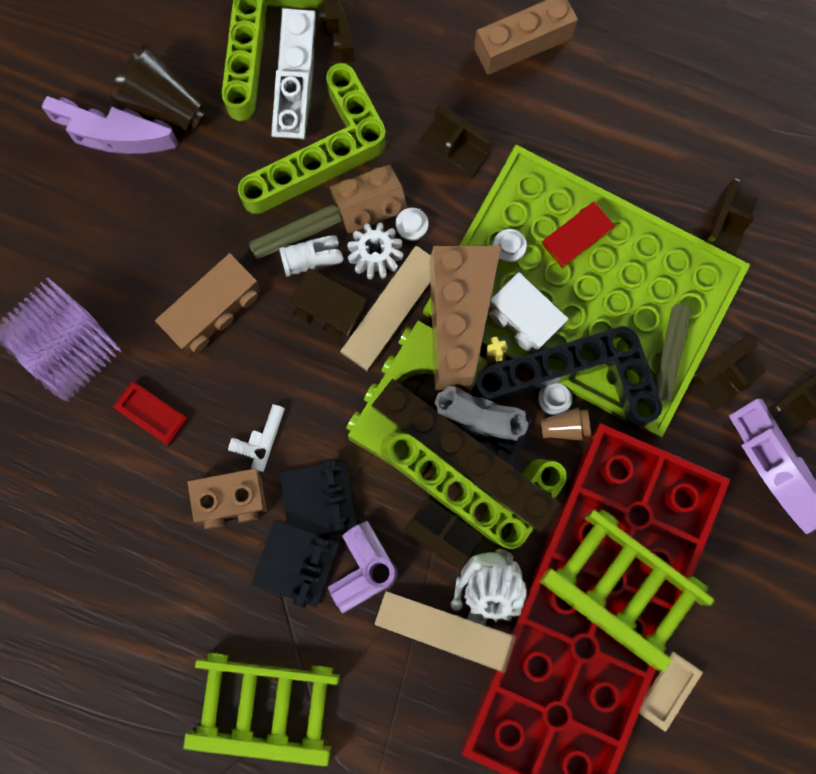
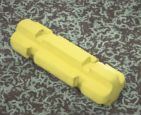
M497 336L491 338V344L487 345L486 360L488 363L486 367L506 361L507 342L505 340L499 341Z

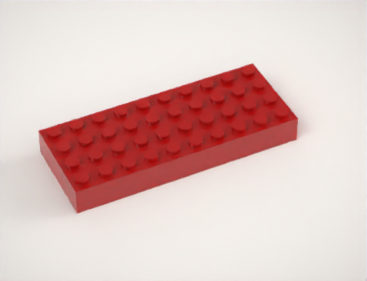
M601 423L593 429L526 589V600H524L521 614L515 616L508 632L509 635L516 638L506 670L502 672L493 669L460 747L463 756L502 774H615L654 676L655 669L540 583L539 580L547 569L557 572L559 568L563 569L594 527L593 524L585 519L588 512L593 510L597 513L603 510L612 515L619 522L616 527L688 579L689 576L694 574L730 479ZM605 535L576 575L575 579L577 582L574 586L584 594L588 590L593 591L624 547ZM635 556L604 600L607 603L604 609L613 616H616L618 612L622 614L653 569ZM665 579L634 622L636 627L633 631L644 639L648 635L652 637L683 591Z

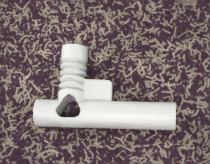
M272 404L263 433L252 431L248 443L232 438L228 450L254 458L251 469L264 472L285 408ZM266 449L264 458L259 459L255 452Z

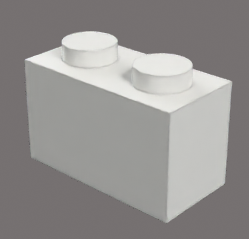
M519 272L490 300L489 310L491 311L489 315L492 320L501 328L507 326L515 334L514 340L527 352L530 349L534 353L540 351L568 321V318Z

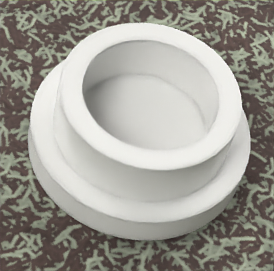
M407 208L399 213L396 219V230L402 238L418 240L426 234L428 218L423 211L417 208Z
M506 229L496 235L493 246H501L499 259L511 263L523 257L527 243L525 237L519 231Z
M555 383L541 388L538 402L546 413L557 415L568 410L572 403V394L564 385Z

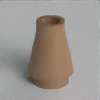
M579 407L548 418H541L543 438L583 441V437L591 436L588 409L579 410Z

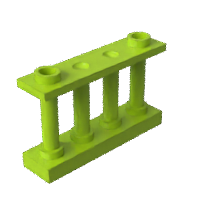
M595 510L588 512L585 519L593 524L594 527L563 569L559 568L557 572L547 569L539 582L655 670L665 672L672 662V659L664 654V651L667 649L664 646L695 601L700 605L710 606L714 599L706 594L708 588L702 582L692 576L686 579L616 527L619 522L612 515L603 510L599 513ZM605 535H607L624 548L594 590H588L584 594L574 586L577 582L575 577ZM636 556L652 568L653 571L623 613L618 612L616 616H613L604 609V606L607 604L604 600ZM666 579L683 592L652 637L648 635L644 639L633 631L636 627L634 622Z
M207 653V659L196 660L195 668L209 669L201 725H197L196 730H191L185 735L184 749L310 765H328L331 746H323L324 740L321 739L327 684L337 685L340 680V675L332 674V667L312 665L311 671L246 664L228 661L229 655ZM223 671L243 673L236 729L232 730V734L218 733V727L215 726ZM258 675L278 678L272 731L267 734V739L253 737V731H250ZM292 680L313 682L307 737L303 738L302 743L288 741L289 736L285 735Z

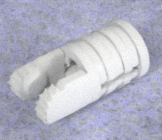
M330 235L309 240L305 243L301 242L297 243V245L279 248L286 277L306 272L308 268L316 270L341 263L343 256L341 251L337 249L339 244L337 237Z

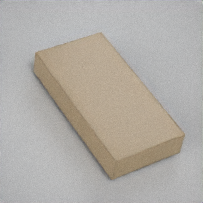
M670 651L668 655L672 662L665 672L658 671L639 711L640 715L665 732L703 673L673 651Z

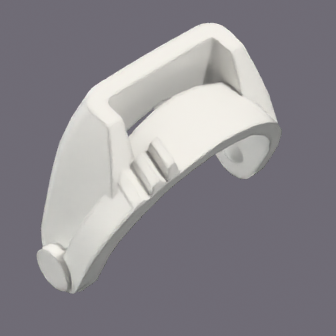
M482 553L471 557L462 568L461 576L457 577L451 608L455 611H459L462 608V590L464 585L468 583L471 572L479 571L481 566L493 568L494 564H496L501 569L510 566L511 573H520L522 580L523 576L519 565L512 558H509V555L505 557L498 553Z

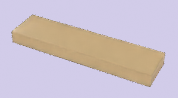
M415 246L341 349L342 355L367 372L370 370L429 287V262L431 255Z
M387 591L374 624L502 672L506 670L516 638L515 636Z

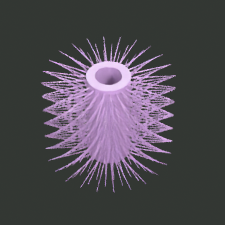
M46 278L50 283L49 285L57 292L53 293L46 284L42 285V287L54 300L49 297L47 298L36 288L42 294L40 297L45 301L42 300L40 302L33 295L31 298L40 303L38 305L39 308L35 304L29 310L27 306L20 305L29 313L28 317L30 319L28 320L24 315H21L19 317L21 320L19 325H13L11 322L8 323L12 332L5 336L7 338L5 345L14 353L12 355L17 358L18 361L16 362H20L35 376V379L38 378L41 382L43 380L45 384L49 385V389L51 388L54 392L56 391L64 396L58 388L61 386L65 391L64 393H67L64 389L65 385L68 384L65 381L66 379L68 381L71 379L75 382L73 375L75 374L78 377L79 374L80 377L82 376L86 380L87 375L79 368L83 365L89 372L91 368L87 365L85 366L84 362L89 365L92 363L94 366L97 362L100 364L99 352L111 362L105 356L106 353L100 348L101 346L106 352L109 350L115 357L116 355L111 351L112 349L105 343L109 342L118 351L120 348L101 329L102 327L99 326L98 322L78 302L73 301L61 287L59 288L53 281ZM93 356L96 359V364L94 361L92 362L89 358Z

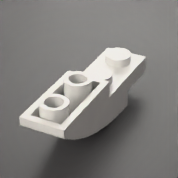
M282 8L272 137L305 139L314 66L315 11Z

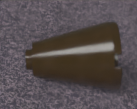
M142 45L140 48L144 52L141 55L134 52L116 78L114 84L120 88L117 95L111 92V100L116 104L182 130L188 131L191 127L197 129L206 115L202 111L204 104L153 49L147 45Z

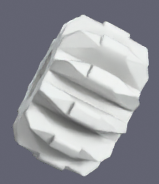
M381 222L378 223L376 230H371V226L366 223L364 225L365 234L355 230L353 237L356 241L348 242V250L353 252L348 256L349 263H357L355 271L358 274L367 269V278L371 280L374 277V272L379 271L380 277L384 279L386 278L385 268L395 272L398 269L395 261L403 259V252L398 250L402 247V240L394 239L395 230L393 228L388 229L384 233ZM379 247L381 248V254L374 252L372 255H370V248H372L373 250H377Z
M494 564L493 568L481 566L479 571L471 572V576L468 579L465 592L466 604L470 606L471 613L481 614L482 620L492 618L497 623L499 619L503 618L511 621L513 615L521 614L527 590L525 583L521 580V574L511 573L510 566L504 569L498 568L496 564Z

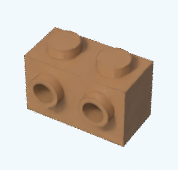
M257 469L187 481L193 521L200 525L204 524L205 529L225 526V520L237 517L239 523L258 520V513L267 512L261 473Z

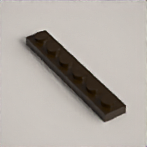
M393 378L371 405L375 411L403 432L422 443L536 532L540 533L561 505L560 502L447 418L440 415L435 409Z

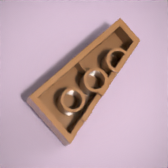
M433 246L429 264L435 390H444L447 385L455 386L462 390L470 389L476 373L501 246Z

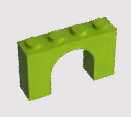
M417 321L413 329L409 326L406 328L398 343L402 345L396 357L392 354L388 357L381 370L385 374L379 385L376 383L371 385L364 397V400L368 402L361 414L357 411L354 413L346 427L350 431L348 434L350 441L385 462L387 461L382 457L380 451L383 438L391 433H406L375 411L371 405L392 378L401 384L407 378L415 375L426 374L434 376L432 328L420 321ZM479 356L474 380L470 389L463 390L464 392L470 394L475 387L478 374L482 369L486 368L488 363L484 358ZM402 439L395 442L392 452L397 459L401 458L406 452V444ZM426 461L422 464L420 468L421 476L430 461Z

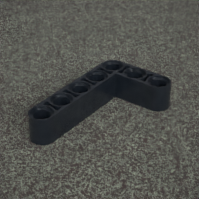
M625 326L488 366L481 370L475 383V393L478 397L496 402L608 368L624 415L630 424L636 427H645L655 421L662 412V402L639 337L634 330ZM613 339H623L628 345V351L620 352L616 350L613 345ZM589 348L594 351L596 361H585L581 356L580 350ZM548 359H560L564 364V371H552L548 366ZM522 367L527 368L532 374V380L529 382L519 381L515 376V370ZM625 370H632L637 373L639 383L633 385L627 382L624 376ZM487 377L495 378L500 384V389L496 392H488L483 388L482 380ZM637 402H644L649 406V417L645 418L637 413Z

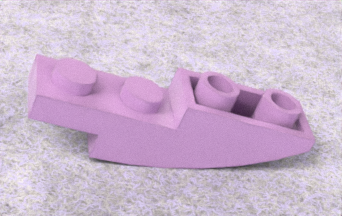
M46 96L42 105V109L51 121L67 126L66 131L75 143L90 148L117 153H151L173 149L178 144L172 128L168 124L156 119L153 122L145 120L139 113L128 108L122 111L111 107L108 116L95 109L90 108L89 111L78 108V105L69 99L60 97L57 100Z
M756 399L729 415L745 443L741 446L786 512L805 534L816 530V480L802 457L797 458L764 401Z

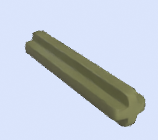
M332 204L251 241L249 246L254 257L260 259L278 251L281 247H287L341 222L342 216L338 207Z
M675 304L671 309L655 379V385L663 403H668L672 399L691 315V308L680 304Z

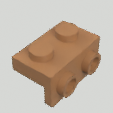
M390 164L330 186L333 199L340 211L348 233L364 228L366 223L373 225L397 216L401 211L407 209L402 186Z

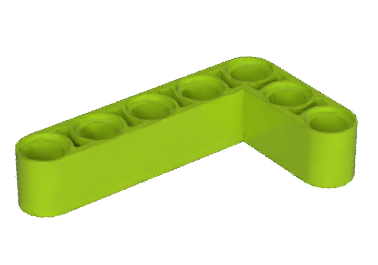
M233 0L222 87V98L230 117L234 120L244 121L249 119L255 111L267 5L318 9V3H324V0ZM248 10H255L251 14H244ZM244 39H252L247 44L240 43ZM241 68L249 69L244 74L236 73ZM236 98H246L240 104L232 103Z
M339 63L333 65L327 72L330 98L346 128L244 177L238 185V192L247 211L255 214L263 213L383 153L386 146L384 125L351 66ZM339 81H346L349 83L345 87L335 86V84ZM359 107L364 110L360 114H352L349 112L352 108ZM368 134H375L379 137L373 142L363 139ZM339 148H347L350 150V152L344 156H338L335 154V151ZM310 162L321 164L316 170L305 168ZM282 176H290L292 178L289 183L284 185L276 183ZM253 190L262 191L261 196L256 199L247 198L248 194Z
M391 433L383 438L380 451L382 457L492 542L507 549H515L520 547L533 529L496 502L414 437L403 433ZM402 439L406 444V452L401 458L397 459L392 452L395 442ZM544 459L532 461L522 473L523 476L554 499L563 488L567 475L565 468L560 463ZM430 461L433 466V472L430 477L423 479L420 474V468L424 462ZM548 467L550 478L546 483H543L541 474ZM453 482H457L459 493L454 499L450 500L447 494L448 488ZM483 502L486 511L484 516L477 520L474 515L475 508ZM510 523V536L502 539L501 530L505 524Z

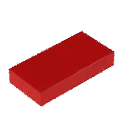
M592 202L542 241V245L563 269L615 228V225L595 202Z
M133 380L112 407L167 446L171 445L189 420Z

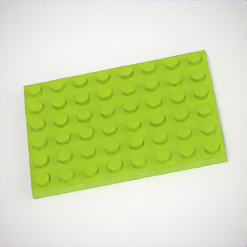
M515 145L459 246H493L494 239L499 232L506 229L519 231L526 239L527 247L525 254L516 262L509 263L498 260L491 299L519 272L568 318L565 326L541 350L617 327L625 326L631 328L639 337L654 382L671 309L675 304L690 307L691 315L672 399L668 403L662 402V412L655 421L645 427H637L660 439L663 437L750 264ZM592 202H595L615 225V228L562 269L544 248L542 241ZM431 297L423 310V314L432 318ZM488 309L481 345L487 347V345L491 344V338L497 336L499 341L505 340L507 342L506 358L509 360L534 353L531 349L528 352L522 349L514 340L515 334L507 326L504 328L498 326L490 317L489 313L491 311ZM613 339V345L616 350L620 352L628 351V345L623 339ZM589 348L580 350L581 356L585 361H596L594 351ZM548 359V366L552 371H564V364L560 359ZM608 368L558 382L570 390L571 393L628 422ZM625 370L624 376L626 381L633 385L638 384L639 377L637 373L632 370ZM637 402V413L642 417H649V406L644 402Z

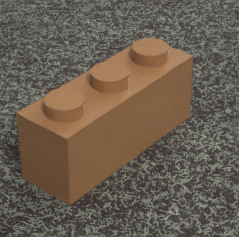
M545 0L476 31L474 49L487 75L572 39L578 18L568 0Z
M229 253L162 313L155 322L189 356L192 352H200L209 343L208 338L217 329L221 331L228 327L234 320L233 315L239 309L251 306L257 300L258 292L261 289L253 276Z

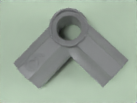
M447 385L442 392L438 393L435 401L440 415L462 425L460 429L464 432L482 439H490V436H495L503 439L517 440L521 435H525L528 427L526 412L519 408L501 406L487 399L474 397L455 386Z

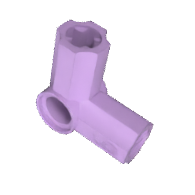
M369 521L356 525L342 535L360 567L328 587L335 604L343 614L379 592L391 588L398 578L396 566L391 562ZM385 564L389 569V577L384 583L378 584L374 581L372 572L377 565Z

